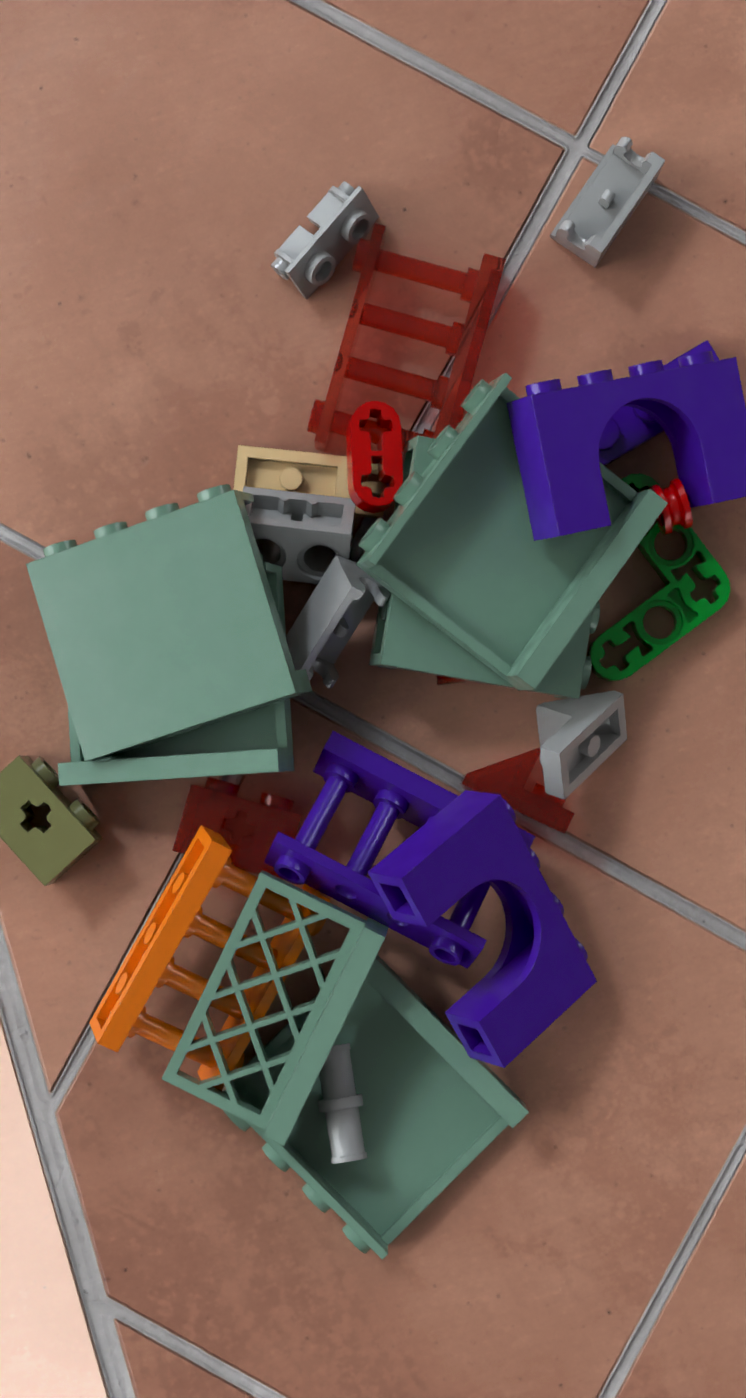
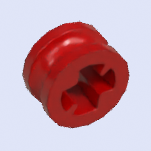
M679 478L671 480L667 488H660L658 484L649 487V489L668 503L656 519L663 535L672 533V528L675 525H681L684 529L693 526L690 503Z

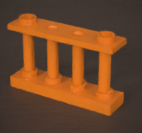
M203 825L197 831L89 1022L97 1044L118 1053L126 1037L132 1038L137 1034L175 1052L184 1030L147 1014L145 1004L154 988H161L163 985L199 1001L209 980L174 964L175 959L173 955L183 937L189 938L192 935L224 949L233 928L204 915L201 905L212 887L218 888L220 885L248 898L258 878L231 864L232 860L229 856L232 849L221 834ZM306 884L301 888L330 902V898L327 895ZM266 888L259 904L285 916L281 925L294 921L295 917L288 898ZM300 905L304 917L316 913ZM326 919L307 925L311 936L319 933ZM299 928L274 936L270 943L279 969L294 964L305 946ZM260 941L237 949L236 956L257 966L251 978L270 972ZM288 975L282 977L283 981H285ZM274 980L244 990L254 1020L265 1016L278 991ZM235 993L212 1001L211 1007L229 1015L220 1031L245 1023ZM249 1032L219 1041L230 1071L243 1066L244 1051L251 1040ZM210 1045L187 1053V1058L201 1064L197 1071L201 1081L220 1075ZM222 1083L213 1087L222 1091L225 1085Z

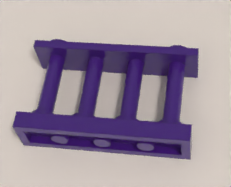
M332 731L313 770L314 773L323 777L325 781L323 788L296 838L293 839L278 831L264 863L274 867V871L282 879L297 885L306 884L429 948L430 954L437 960L448 965H461L468 969L483 950L487 941L469 930L491 886L488 882L479 884L457 902L449 920L440 916L429 927L393 920L371 879L367 878L368 871L371 869L396 819L402 818L421 828L457 798L458 795ZM352 792L373 803L376 809L349 862L344 866L316 851V848L345 793ZM518 827L526 845L531 847L535 836Z

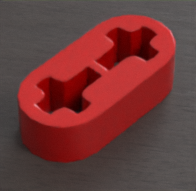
M370 401L357 407L348 422L346 431L347 479L349 496L355 506L365 512L378 513L387 510L395 502L393 497L403 484L402 428L399 415L394 408L384 402ZM369 417L377 419L378 427L387 428V431L383 432L378 441L377 450H371L370 433L360 431V428L365 426ZM372 464H378L379 481L389 483V487L383 490L380 498L373 497L371 488L361 484L366 482L371 474Z

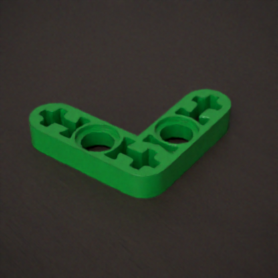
M642 473L630 474L621 479L636 492L643 488L648 490L650 486L658 484L652 477ZM657 523L638 544V549L666 586L599 635L591 643L588 651V656L591 658V670L600 679L612 682L631 676L721 609L728 601L731 592L730 581L725 571L691 527L684 529L681 525H675L672 530L681 534L685 541L683 555L676 560H666L657 554L654 540L661 531ZM694 554L697 555L702 563L695 565L691 569L700 580L704 581L711 577L717 585L711 591L715 599L712 604L705 598L698 601L692 599L690 592L696 586L687 572L679 580L671 572L687 564ZM662 607L671 613L674 619V627L668 637L657 639L651 637L645 631L643 619L649 609ZM630 623L636 638L648 647L650 651L642 656L639 646H636L623 656L622 660L626 667L622 671L615 665L605 669L600 662V659L606 654L602 645L608 641L611 646L616 647L629 639L631 635L623 631V627Z

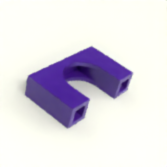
M712 351L700 352L679 357V368L664 370L662 360L651 361L628 367L630 377L614 380L612 369L577 376L579 386L562 389L560 379L547 380L525 386L526 397L506 403L534 541L611 526L599 463V445L607 422L622 406L633 407L646 412L664 429L672 445L678 478L684 486L691 508L746 497V406L736 357L714 361Z
M465 790L370 869L368 874L393 920L429 927L479 884L488 882L496 891L504 909L506 922L505 939L501 953L492 969L454 1003L445 1014L470 1058L505 1068L590 989L597 980L586 961L588 955L584 946L574 937L563 916L564 908L562 903L550 891L539 870L540 861L537 855L526 845L515 823L516 815L510 804L502 798L501 794Z

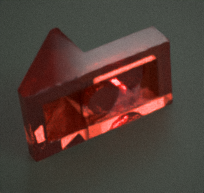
M540 747L464 773L460 781L461 785L477 792L501 794L502 798L510 804L513 810L560 833H566L575 814L563 808L566 799L564 800L545 793V786L536 783L532 792L524 789L527 779L540 755Z

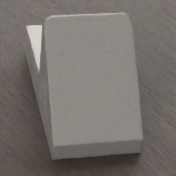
M613 690L580 696L579 699L567 698L544 702L536 707L541 750L540 764L543 768L545 793L565 800L627 740L623 693Z

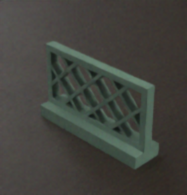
M262 870L163 1074L162 1080L264 1129L263 1136L284 1146L384 942L389 927L370 918L366 921ZM266 888L288 898L295 917L294 921L265 930L257 907ZM300 905L316 913L304 917ZM329 918L350 929L341 948L317 956L307 925ZM252 919L257 933L243 938ZM299 928L309 959L279 969L268 938ZM260 941L270 972L241 982L233 957L238 948ZM335 959L325 978L321 964ZM312 967L320 987V992L315 1000L292 1007L282 977ZM227 971L232 985L218 989ZM274 980L284 1010L254 1020L244 990ZM235 993L245 1023L216 1033L208 1009L213 1000ZM310 1011L302 1029H300L296 1015ZM288 1019L295 1039L291 1051L268 1058L258 1028ZM203 1023L207 1036L194 1040ZM249 1032L259 1062L230 1071L219 1041ZM210 1045L220 1075L201 1081L180 1071V1067L189 1051ZM285 1063L277 1080H275L271 1067ZM263 1071L270 1095L262 1110L239 1099L233 1082L234 1079ZM224 1083L227 1093L213 1086Z

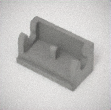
M621 137L616 145L612 144L550 234V238L594 268H596L647 194L665 162V159L654 152L648 153L645 158L635 153L631 149L632 140L628 137Z
M335 555L286 635L295 670L306 669L309 681L314 675L313 670L322 676L323 683L329 689L334 686L339 678L334 663L372 602L375 601L378 606L383 607L390 597L389 590L359 568L356 562Z

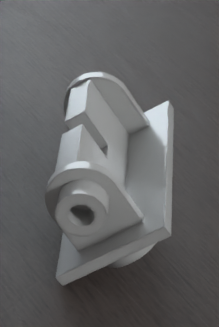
M345 181L338 188L332 186L307 216L309 221L317 226L319 230L313 235L299 225L281 247L274 252L276 259L271 264V267L283 279L288 280L290 278L305 299H308L319 286L325 284L331 278L335 267L355 244L360 243L366 238L373 223L379 218L366 193L360 186L354 189Z

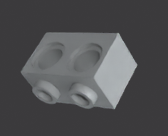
M243 487V492L251 493L254 498V502L245 505L259 552L263 554V562L282 566L283 580L318 585L335 555L350 560L356 508L351 498Z

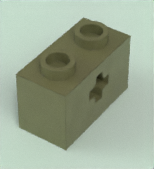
M19 755L0 772V838L44 886L54 884L103 839L94 829L100 824V821L79 798L71 803L57 788L59 785L57 772L42 757L39 756L33 762L29 756ZM32 805L36 807L49 805L52 811L48 813L46 818L51 824L50 828L46 826L32 827L30 822L35 817L33 810L30 808Z

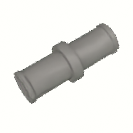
M350 1043L334 1045L319 1073L323 1100L318 1101L319 1112H325L332 1164L367 1158L358 1108L363 1106L364 1103L362 1094H356L349 1050L351 1049Z

